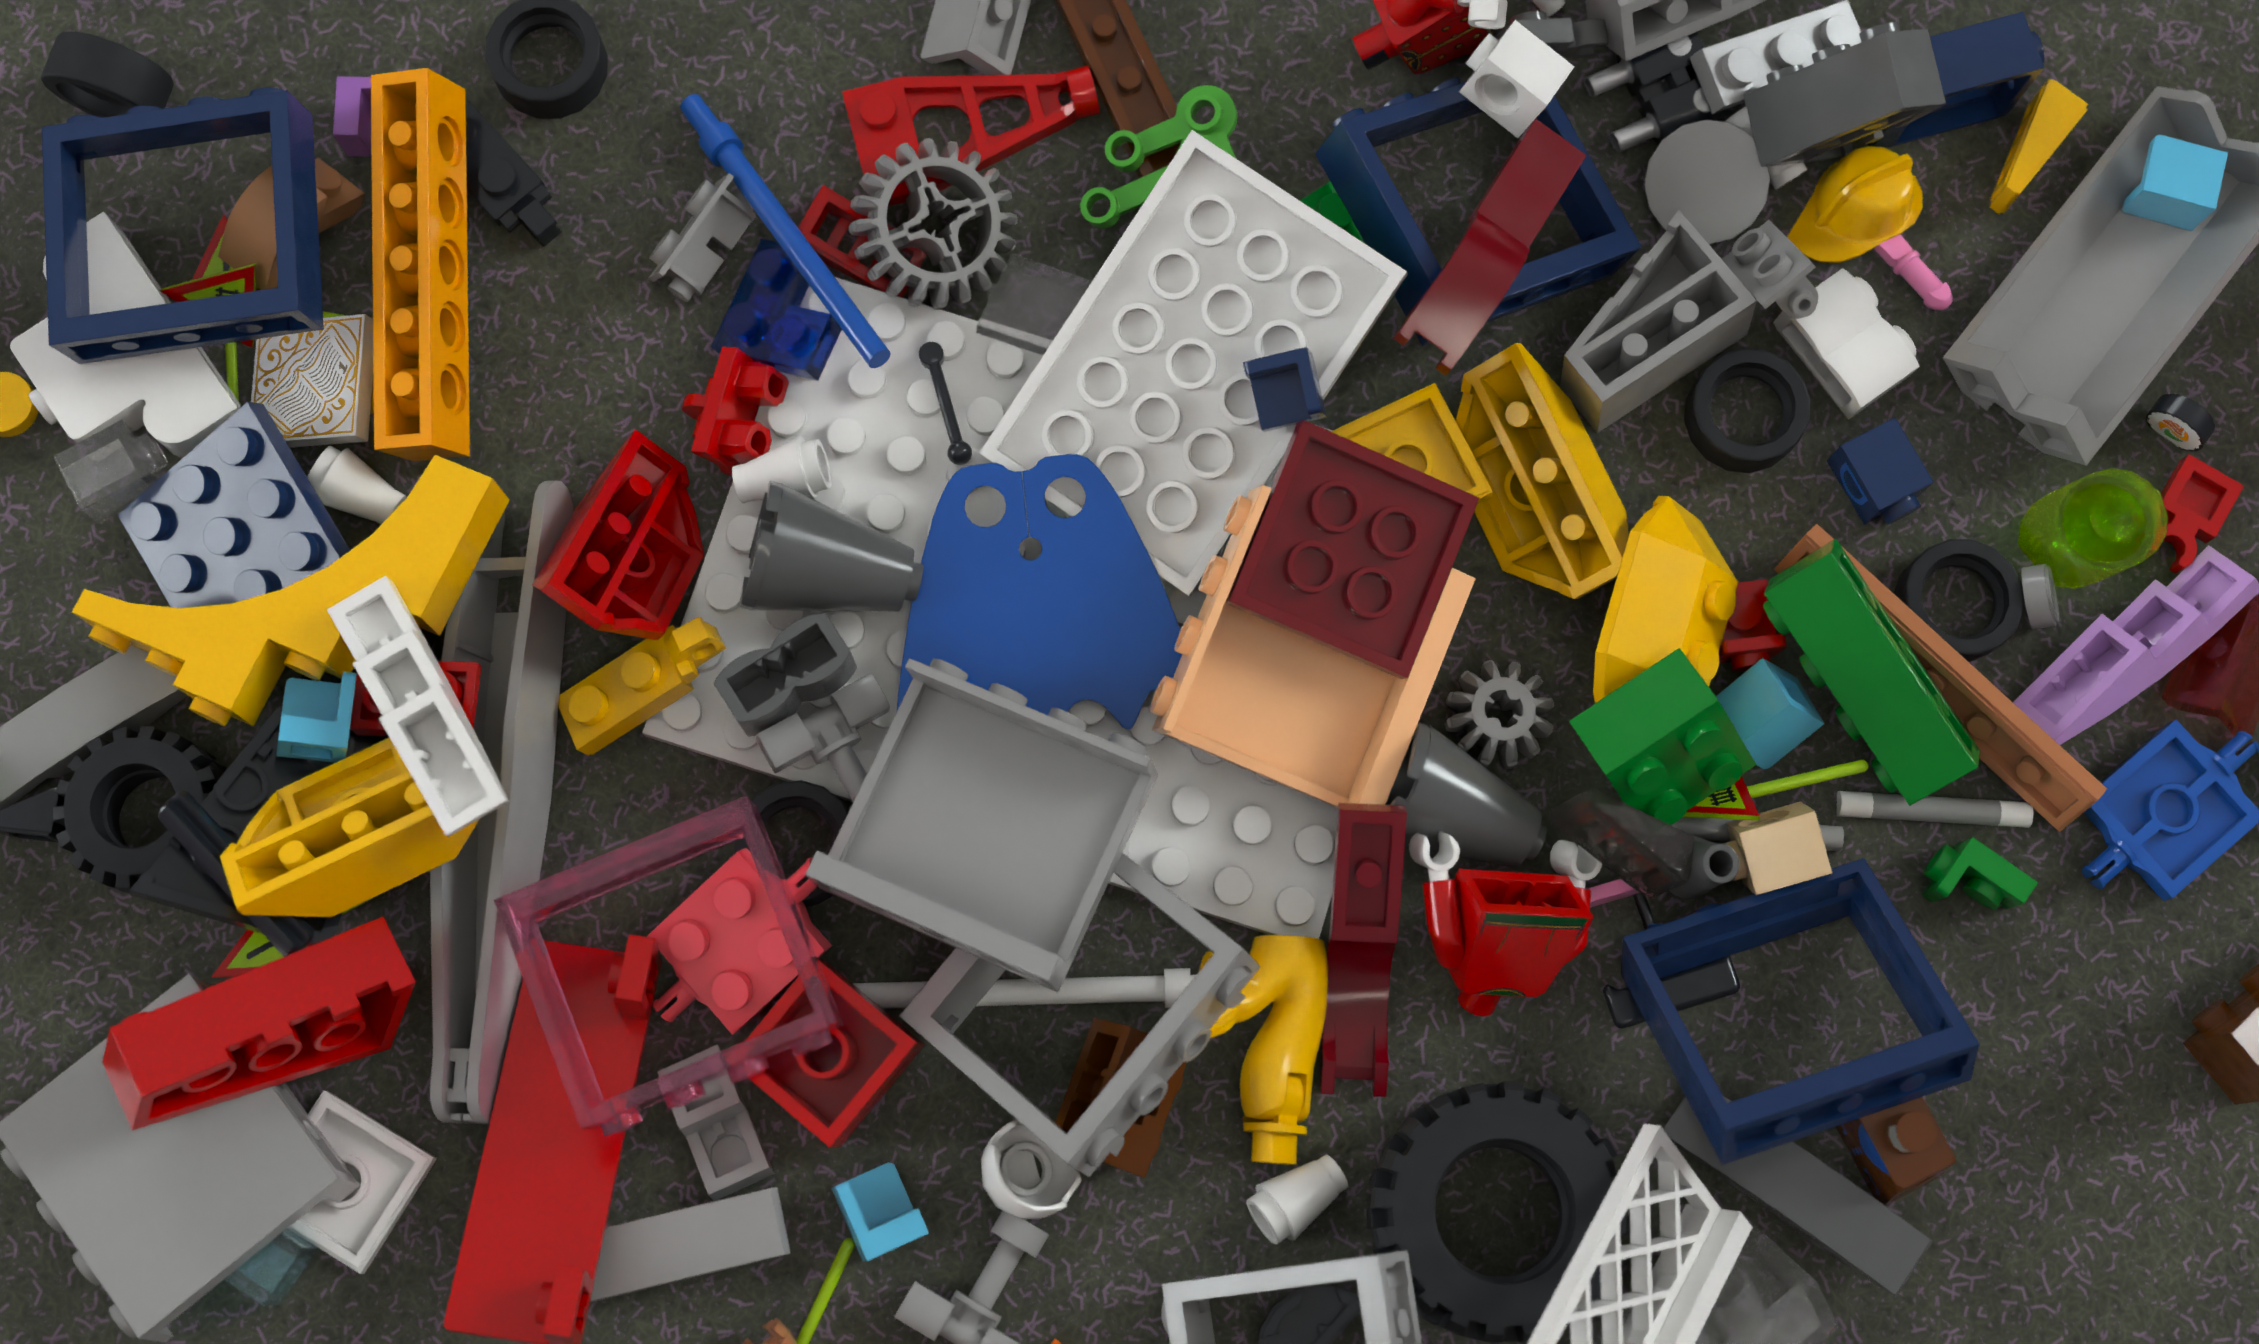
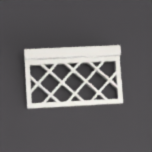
M1644 1124L1527 1344H1557L1569 1322L1571 1344H1592L1591 1317L1602 1314V1344L1696 1343L1752 1230V1226L1741 1211L1720 1208L1660 1125ZM1655 1157L1658 1160L1659 1189L1650 1191L1649 1167ZM1685 1197L1689 1204L1685 1205L1680 1215V1198ZM1659 1202L1660 1237L1651 1239L1650 1204ZM1629 1209L1630 1244L1621 1246L1620 1222L1626 1210ZM1660 1251V1256L1652 1270L1651 1253ZM1631 1258L1632 1292L1622 1294L1621 1260ZM1600 1265L1601 1300L1591 1302L1590 1279L1597 1266ZM1632 1307V1311L1623 1326L1622 1309Z

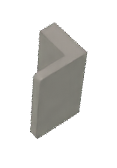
M936 0L920 57L933 64L960 58L985 75H1011L1031 0Z

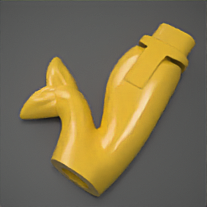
M1293 935L1256 936L1249 955L1261 967L1241 991L1246 998L1236 1007L1227 1008L1210 1028V1038L1227 1032L1235 1023L1252 1018L1272 1003L1268 1017L1248 1048L1241 1069L1240 1099L1245 1114L1242 1117L1243 1131L1252 1132L1251 1162L1296 1165L1298 1136L1307 1135V1127L1297 1125V1123L1305 1121L1310 1113L1314 1067L1326 1018L1328 998L1326 948L1323 940L1312 937ZM1207 951L1204 954L1199 972L1213 956L1212 952Z

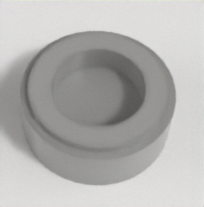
M2039 564L2022 567L2023 594L2031 628L2040 629L2056 626L2057 622H2059V607L2050 566Z

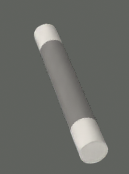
M1837 792V816L2030 828L2034 815L2033 807L2027 802L1927 796L1909 806L1901 794Z

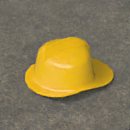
M1876 146L1852 150L1823 173L1814 189L1813 195L1787 238L1807 258L1820 263H1841L1859 257L1879 246V244L1902 234L1915 224L1923 208L1922 190L1916 177L1911 172L1913 161L1909 154L1899 156L1891 150Z

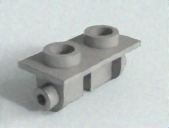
M730 173L719 179L715 185L705 180L698 187L684 208L693 216L680 234L670 229L649 257L657 266L648 279L654 282L664 275L672 279L668 290L685 302H689L694 294L701 296L704 288L724 261L723 258L706 246L709 240L712 238L726 250L731 251L749 224L756 218L753 212L754 209L739 189L736 190L734 195L726 190L734 178Z
M1767 220L1759 228L1744 233L1735 242L1732 251L1722 258L1724 263L1765 309L1776 302L1787 316L1796 319L1807 317L1815 311L1818 303V292L1806 275L1816 266L1770 220Z

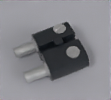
M1697 32L1628 61L1617 55V64L1585 77V86L1591 97L1626 84L1631 97L1636 95L1640 102L1641 108L1639 112L1643 119L1610 133L1611 143L1617 152L1624 151L1651 138H1654L1656 144L1659 145L1664 138L1682 125L1703 120L1721 121L1728 118L1729 109L1712 114L1689 58L1704 48Z

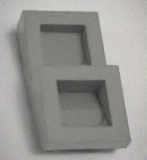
M718 1044L657 1071L679 1130L686 1136L706 1191L713 1201H717L775 1174L731 1069Z

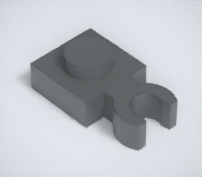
M1529 11L1511 17L1509 19L1510 24L1494 36L1499 40L1516 20L1560 56L1568 58L1590 57L1594 54L1593 47H1601L1608 44L1605 20L1589 19L1572 23L1571 18L1547 19L1546 12Z

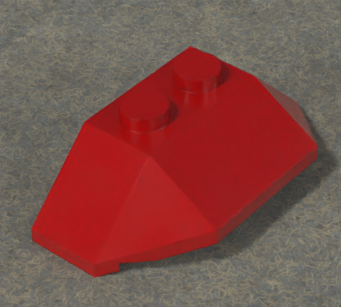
M635 429L576 507L532 586L596 630L659 640L665 634L704 557L696 512L686 490L690 485L686 466Z

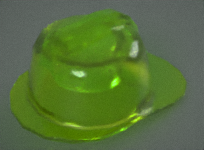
M2110 468L2093 472L2046 494L2030 506L2020 523L2019 548L2034 565L2046 564L2050 566L2055 586L2074 589L2095 584L2142 563L2158 551L2166 537L2168 521L2163 497L2159 490L2155 489L2149 481L2132 471Z

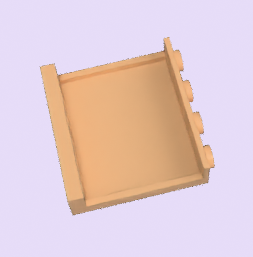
M1261 485L1250 490L1247 498L1238 495L1231 506L1224 524V531L1231 534L1222 557L1214 555L1208 563L1199 586V591L1206 593L1207 596L1198 618L1192 615L1187 617L1175 644L1174 651L1182 654L1173 679L1164 676L1153 696L1150 712L1156 714L1157 718L1152 730L1337 809L1338 803L1385 805L1476 578L1454 568L1451 569L1409 677L1406 679H1399L1225 603L1272 489Z

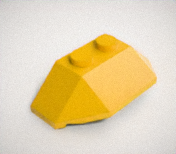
M1515 343L1463 375L1461 386L1463 396L1456 416V423L1493 491L1489 499L1477 504L1474 513L1504 572L1558 591L1560 594L1572 599H1579L1617 578L1629 537L1627 512L1572 401L1521 343Z
M1658 496L1653 502V508L1643 514L1629 533L1595 652L1593 684L1595 703L1678 648L1681 649L1708 687L1718 670L1719 650L1727 621L1735 609V592L1738 581L1701 520L1670 496Z
M389 737L278 789L248 823L238 842L231 843L221 854L220 859L236 908L242 915L333 917L455 859L479 819L453 835L446 836Z

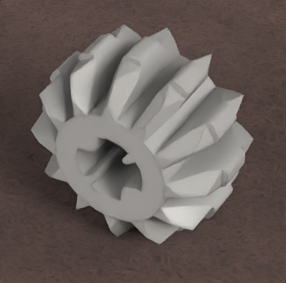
M1493 660L1485 661L1482 665L1481 679L1476 674L1465 671L1459 678L1460 686L1464 692H1450L1446 699V705L1460 713L1446 720V731L1460 732L1467 730L1468 734L1461 739L1457 746L1466 753L1475 743L1483 747L1478 756V762L1486 768L1493 760L1495 751H1499V757L1505 769H1512L1517 765V750L1530 759L1534 758L1540 752L1539 744L1534 737L1547 738L1553 731V725L1548 720L1539 717L1552 710L1554 707L1553 699L1533 697L1532 694L1536 692L1543 682L1540 676L1530 677L1525 685L1517 681L1521 672V665L1518 662L1510 663L1504 673V677L1500 676L1498 667ZM1494 701H1498L1501 710H1512L1514 714L1505 727H1501L1498 718H1487L1486 716Z

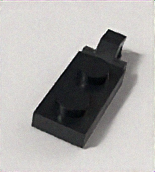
M466 99L467 192L499 227L502 225L510 233L522 224L544 248L562 233L556 225L557 221L543 207L552 198L551 194L547 191L545 184Z

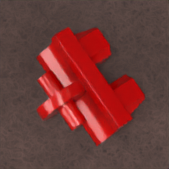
M722 346L714 376L709 379L705 394H688L685 396L682 404V411L689 417L697 419L692 434L694 443L691 452L715 463L720 467V471L727 476H732L733 466L747 463L769 452L772 443L770 430L758 421H755L760 406L777 407L780 403H783L789 384L788 378L774 367L756 362L738 347Z

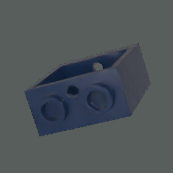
M2024 12L1930 36L1946 104L1904 127L1895 128V125L1882 129L1883 138L1874 143H1869L1867 146L1889 148L2006 116L2044 69V49L2041 39L2036 32L2030 31Z

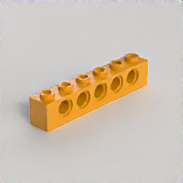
M429 68L371 75L374 450L411 461L432 460L434 455L445 459L470 457L465 88Z

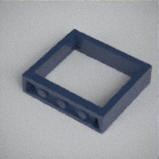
M1458 77L1449 79L1439 84L1430 93L1415 98L1412 93H1404L1391 99L1380 109L1365 113L1362 108H1357L1341 115L1332 123L1334 130L1315 153L1367 246L1407 271L1408 275L1394 294L1406 317L1442 269L1373 147L1484 112L1459 92L1467 81L1462 82ZM1555 95L1536 119L1587 155L1559 199V203L1582 243L1524 264L1486 323L1601 281L1615 274L1642 248ZM1415 332L1422 346L1431 344Z
M265 87L254 89L249 93V96L223 100L210 96L196 97L191 99L188 105L164 109L147 105L130 108L127 114L103 118L94 115H76L68 118L66 123L42 127L49 346L78 364L324 330L312 114L289 91ZM271 132L278 288L90 315L84 160Z
M1865 858L1831 868L1832 874L1759 895L1753 893L1725 904H1708L1695 911L1692 915L1662 925L1658 923L1648 924L1646 930L1623 937L1621 975L1722 1165L1970 1081L1972 1078L1979 1042ZM1850 916L1922 1037L1727 1103L1660 979Z

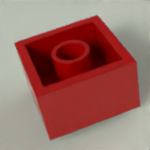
M814 957L728 1061L828 1147H842L925 1044L828 962Z

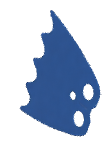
M1078 454L1044 457L1039 460L1035 467L1022 472L1008 470L998 463H987L963 467L952 476L941 495L932 519L921 560L924 569L916 601L911 602L900 673L897 711L913 679L905 668L909 658L927 666H930L933 659H939L968 674L966 682L989 690L992 683H997L1022 694L1028 700L1025 705L1026 707L1045 715L1049 714L1051 708H1058L1068 712L1074 704L1081 700H1093L1108 709L1122 727L1132 729L1148 694L1157 689L1164 676L1173 679L1182 654L1174 651L1181 629L1158 572L1110 482L1093 462ZM1061 477H1070L1077 480L1083 486L1086 494L1082 510L1069 518H1061L1052 514L1044 500L1048 485ZM982 486L993 487L1004 496L1006 503L1005 514L996 525L980 527L972 523L967 517L965 501L969 493L975 488ZM1028 537L1036 538L1041 543L1042 551L1037 559L1026 560L1021 556L1019 546L1024 539Z

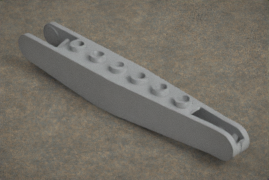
M544 481L539 484L535 492L526 557L501 558L505 523L504 510L446 625L441 661L478 662L482 666L474 731L509 802L479 819L455 859L430 870L433 1026L430 1102L436 1118L443 1123H490L528 959L551 805L566 609L532 586L573 514L572 498L567 486L562 481ZM522 576L519 611L496 613L499 579Z

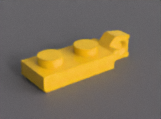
M697 617L679 628L671 625L659 640L646 638L560 694L558 707L576 749L588 756L590 754L593 755L693 691L694 688L691 682L699 676L696 668L726 649L717 628L703 621L701 617Z

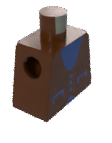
M1923 1097L1835 1126L1873 1197L1885 1206L1938 1179L1956 1163L1955 1155Z

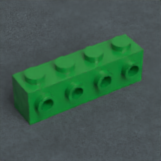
M1837 539L1827 543L1769 580L1764 592L1768 601L1763 603L1768 618L1780 634L1785 636L1791 632L1804 651L1799 656V659L1808 677L1818 688H1822L1825 685L1828 686L1840 706L1835 708L1840 723L1853 740L1857 741L1863 737L1876 756L1871 761L1872 767L1880 782L1890 793L1899 790L1906 802L1911 806L1978 768L1979 747Z

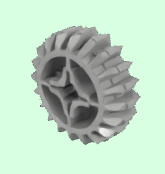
M931 138L924 139L920 143L918 156L908 143L899 145L896 148L897 162L885 154L875 161L880 177L875 174L865 173L860 179L859 184L870 196H855L851 200V209L867 216V219H859L849 225L850 234L867 236L869 241L854 250L856 258L865 259L874 255L878 263L867 272L868 278L874 281L885 272L889 274L892 280L887 285L886 294L892 298L898 295L905 285L910 287L908 304L912 307H918L922 304L927 290L929 291L931 304L936 310L947 306L949 292L959 305L967 303L971 300L970 286L983 293L992 286L987 272L999 275L1007 268L1004 259L996 252H1010L1016 245V241L1012 237L1000 232V230L1017 224V216L1010 212L1000 213L999 206L1012 199V192L1007 189L994 194L990 184L999 177V170L992 168L981 176L975 170L981 160L980 153L976 151L970 153L963 162L958 161L959 147L957 142L949 141L943 148L940 157H938L936 144ZM926 177H934L951 183L967 199L960 201L946 199L940 194L935 183H928ZM905 181L910 193L905 198L909 209L908 221L902 223L898 228L888 231L887 208L890 197L897 185ZM929 211L932 212V218L939 215L942 220L954 215L957 216L937 233L938 238L935 237V230L930 234L925 229L910 233L929 215ZM977 218L979 229L977 246L970 261L962 268L957 255L962 251L958 239L959 228L968 221ZM907 247L921 249L927 254L933 266L939 265L942 273L926 271L913 265L898 250Z

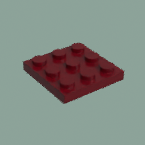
M1301 420L1297 422L1272 483L1271 492L1225 603L1399 679H1406L1409 677L1479 497L1306 420Z

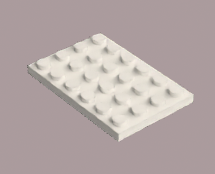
M1192 130L979 453L991 462L1001 464L1014 472L1030 470L1036 466L1039 460L1048 456L1078 454L1088 458L1105 475L1119 496L1158 575L1188 596H1192L1200 585L1211 558L1214 555H1220L1231 537L1230 533L1224 531V524L1238 495L1247 498L1250 490L1261 485H1267L1279 467L1296 425H1291L1266 432L1261 430L1251 382L1245 375L1243 362L1308 347L1313 354L1321 394L1324 400L1408 275L1407 271ZM1061 477L1048 485L1045 491V498L1069 515L1075 516L1082 510L1086 494L1083 486L1077 480L1070 477Z

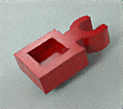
M2186 455L2178 462L2151 510L2152 513L2166 520V523L2144 538L2140 554L2148 557L2159 548L2161 541H2166L2172 544L2176 550V558L2169 570L2175 574L2183 570L2196 557L2197 542L2195 538L2204 543H2208L2216 538L2244 485L2194 456Z

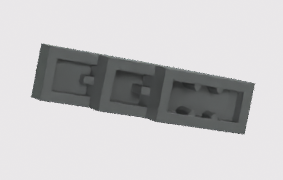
M1686 1096L1663 1128L1678 1149L1719 1174L1721 1180L1777 1216L1779 1221L1790 1230L1895 1298L1932 1244V1240L1793 1141L1722 1165ZM1724 1097L1727 1103L1732 1102L1728 1098Z

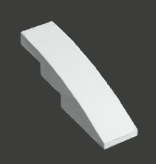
M384 576L327 609L356 660L352 664L382 714L379 720L445 835H453L509 802L458 698L393 581Z

